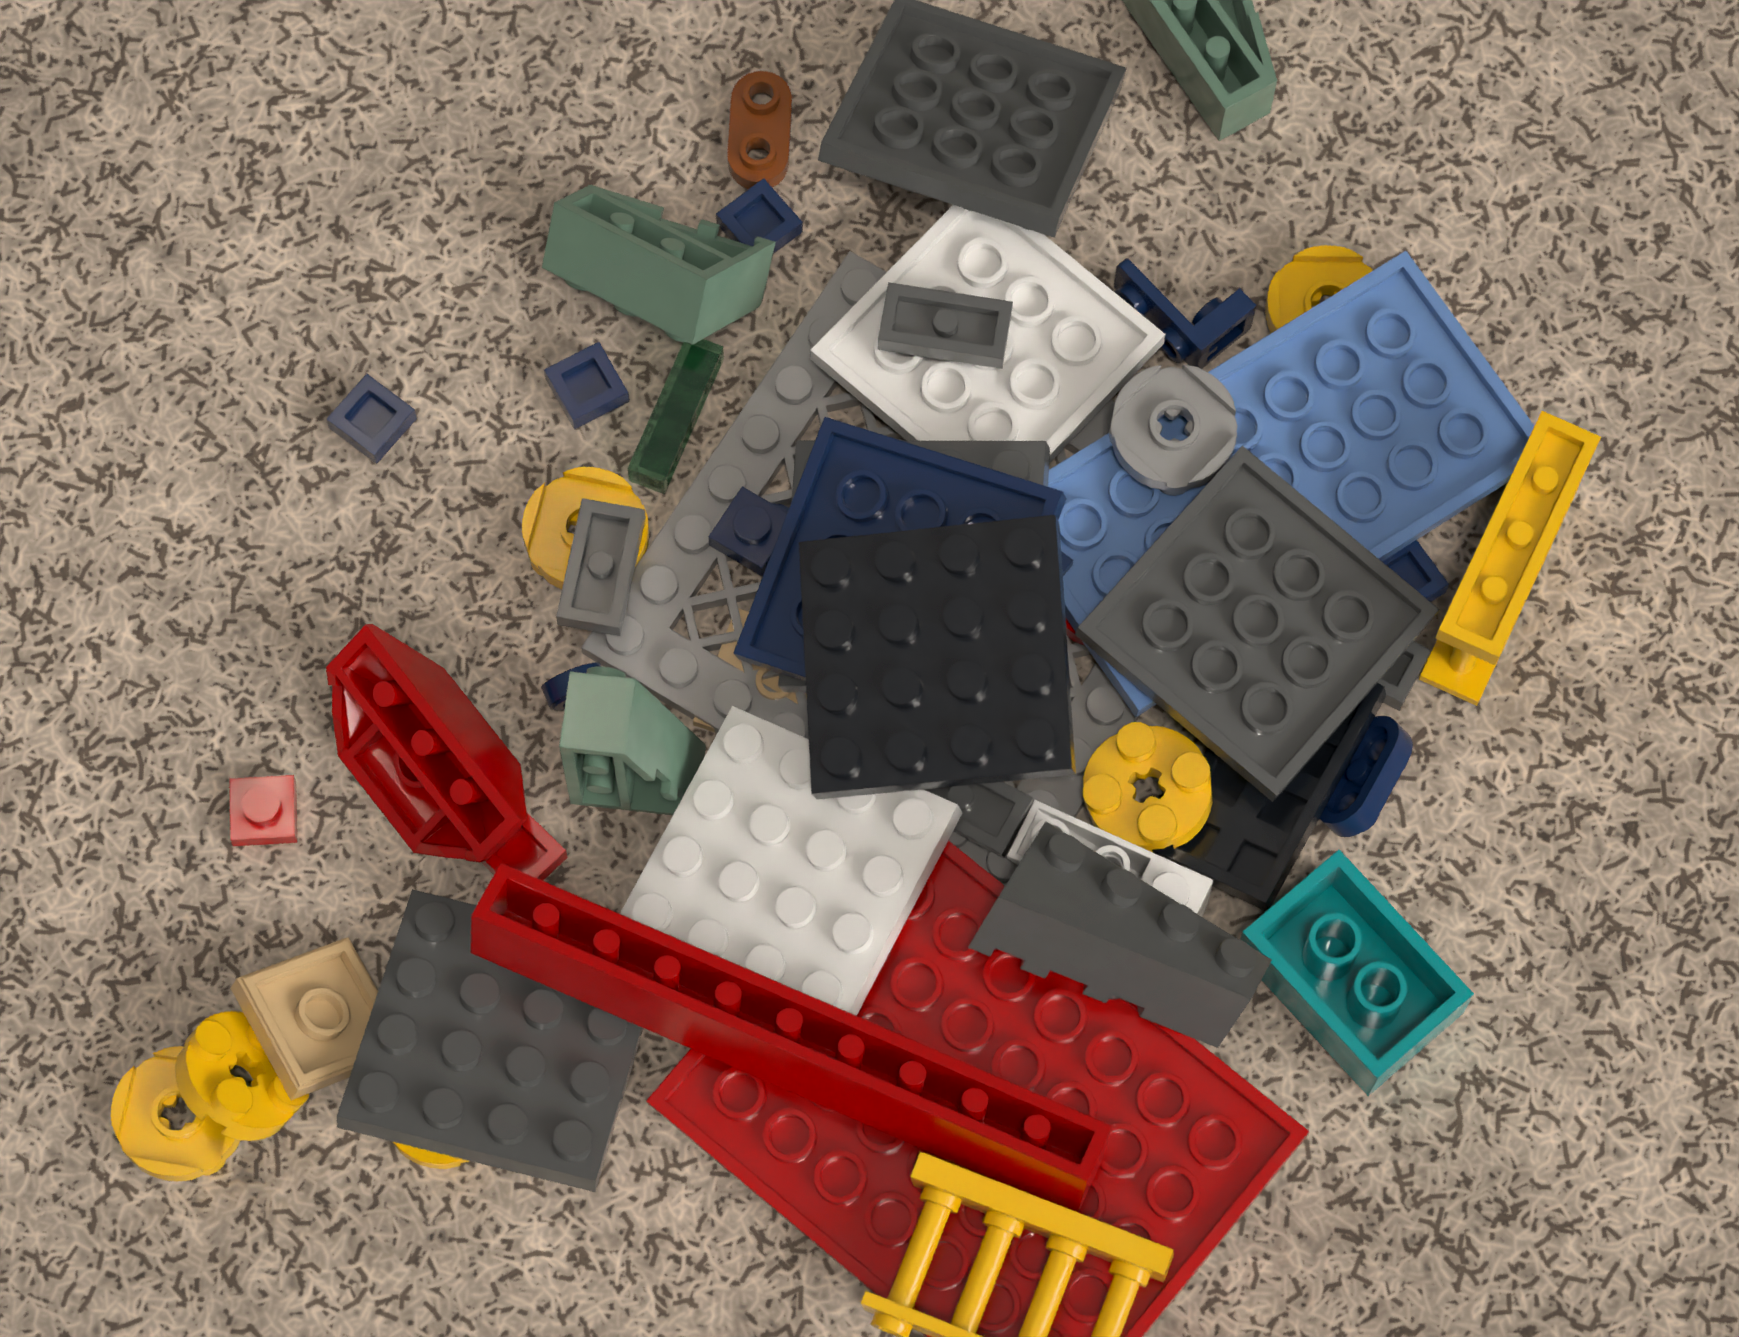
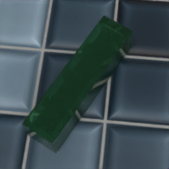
M705 339L693 345L683 342L628 466V479L630 482L662 494L666 493L724 361V346Z

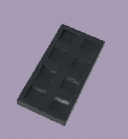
M1377 683L1273 802L1212 750L1207 748L1204 757L1210 765L1212 807L1208 819L1195 837L1186 844L1175 849L1173 845L1164 849H1153V853L1212 879L1213 887L1267 911L1271 908L1386 698L1385 686Z

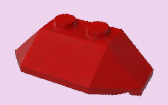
M365 624L326 666L328 685H332V717L338 757L413 853L465 859L466 861L478 863L486 862L527 820L521 764L445 668L374 624Z

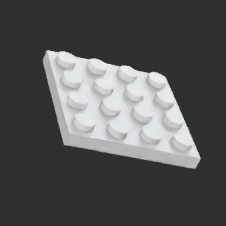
M952 205L810 350V360L907 441H1046L1050 447V463L1164 344L1165 333L1044 234ZM888 282L1012 301L1013 308L1003 368L998 369L878 350V336Z
M732 706L620 914L857 1016L955 829L962 811L958 804L923 789L817 800L811 794L809 739Z

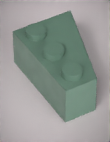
M588 185L554 202L542 268L563 278L570 287L581 291H588L614 304V307L619 312L639 317L659 327L673 340L693 345L756 310L762 304L776 243L774 241L757 236L753 246L718 236L719 224L701 219L698 229L672 222L662 218L664 207L593 185Z
M601 666L590 667L586 673L570 671L559 743L570 804L673 815L705 757L706 744L637 679L626 678L624 672Z

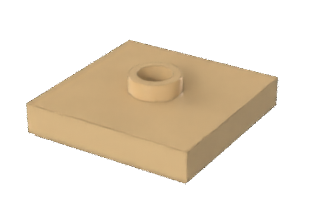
M349 937L238 977L235 980L231 990L290 1100L350 1077L378 990Z

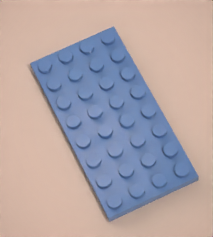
M1407 251L1399 254L1208 372L1225 386L1233 398L1236 409L1237 437L1232 456L1243 445L1382 562L1508 483L1534 428V424ZM1163 415L1158 419V422L1163 427L1160 434L1163 438L1169 441L1173 438L1180 441L1188 438L1184 432L1188 422L1185 417L1179 415L1176 419L1170 420ZM1109 433L1049 469L1048 487L1063 491L1067 498L1058 521L1060 525L1061 551L1073 559L1072 567L1063 576L1065 616L1075 631L1208 484L1206 483L1201 487L1192 488L1183 494L1173 496L1163 493L1160 489L1150 488L1130 476L1117 460L1113 445L1110 442ZM1085 644L1135 718L1156 705L1153 700Z

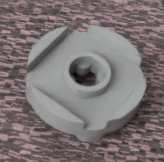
M1162 365L1142 370L1133 376L1121 389L1113 408L1109 438L1117 460L1130 476L1150 488L1160 489V491L1167 495L1176 496L1185 493L1189 489L1201 487L1210 482L1230 460L1237 437L1236 409L1233 398L1225 386L1207 371L1189 365H1182V368L1167 367L1161 369ZM1163 415L1170 420L1176 419L1179 415L1185 417L1188 422L1184 432L1188 438L1182 441L1176 438L1170 441L1160 435L1163 427L1158 422V419Z

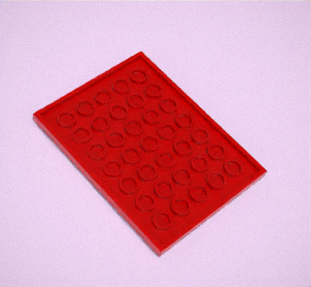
M948 840L857 1016L1112 1126L1102 1162L1079 1213L1174 1250L1173 1259L1164 1283L1149 1278L1146 1287L1139 1286L1120 1337H1144L1309 1135V1131L1196 1039L1139 1017L1137 1005L1120 998L1108 999L1104 1003L1082 994L1083 983L1051 970L1046 978L1020 969L1021 958L995 948L991 956L968 948L1005 885ZM690 1049L646 1100L649 1106L870 1291L886 1299L889 1296L925 1204L920 1199L923 1189L914 1186L911 1180V1174L920 1152L962 1167L693 1049ZM962 1204L957 1214L950 1212L913 1306L914 1310L949 1324L951 1323L988 1226L982 1223L985 1213ZM1024 1228L1020 1238H1012L975 1334L983 1337H1018L1051 1252L1045 1248L1049 1238ZM1086 1253L1083 1262L1076 1261L1047 1337H1091L1114 1277L1108 1272L1112 1264L1111 1262Z

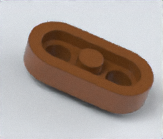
M755 71L743 76L735 84L731 93L727 152L728 168L732 178L746 189H750L763 178L773 188L784 179L789 168L792 94L785 80L772 72ZM758 93H766L772 97L765 104H757L751 100ZM755 148H762L769 153L767 157L761 160L752 159L747 154Z

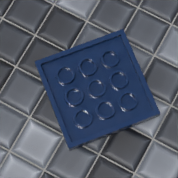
M824 417L733 654L739 660L806 682L799 542L1056 515L1059 520L1067 498L1063 491Z

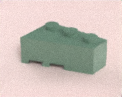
M1122 0L1218 141L1270 114L1277 78L1258 12H1255L1252 0Z

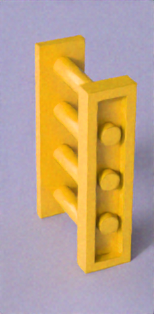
M1541 411L1435 637L1437 641L1419 680L1475 706L1478 705L1575 497L1578 486L1601 436L1545 411Z
M920 1152L911 1174V1180L914 1186L923 1189L920 1199L925 1204L888 1298L886 1299L865 1291L861 1305L865 1311L874 1314L870 1323L871 1326L897 1337H909L912 1329L931 1337H983L975 1333L1012 1238H1020L1024 1228L1049 1238L1045 1248L1051 1252L1018 1337L1048 1336L1076 1261L1083 1262L1086 1253L1111 1262L1112 1264L1108 1272L1114 1276L1091 1337H1120L1139 1286L1146 1287L1149 1278L1164 1283L1173 1259L1174 1250ZM962 1204L985 1213L982 1223L988 1226L949 1324L913 1309V1306L950 1212L957 1214Z

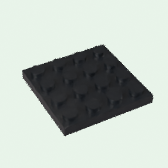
M1056 515L799 542L811 794L817 800L1076 775L1060 525Z

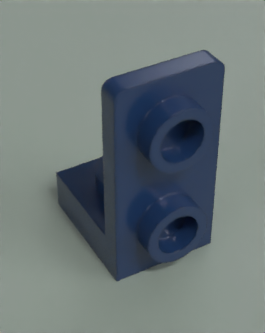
M1128 258L1124 259L1116 267L1114 288L1116 290L1114 292L1165 333V340L1161 349L1172 361L1178 364L1185 361L1189 366L1203 369L1252 327L1256 304L1240 288L1224 301L1219 297L1210 300L1194 316L1191 324Z

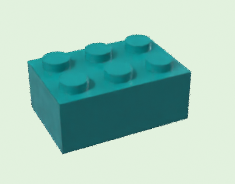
M1340 849L1248 926L1240 937V940L1272 960L1262 978V982L1367 1096L1371 1095L1465 1012L1474 995L1468 986Z

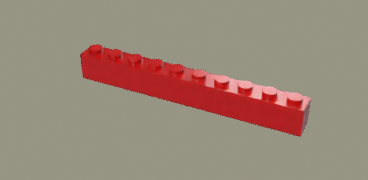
M500 863L471 915L470 953L1005 1185L1079 1213L1102 1162L1112 1126L503 863Z

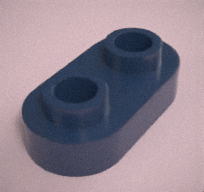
M1376 716L1319 818L1337 836L1352 837L1368 830L1375 824L1408 763L1413 749V742L1410 735L1393 718L1389 716Z

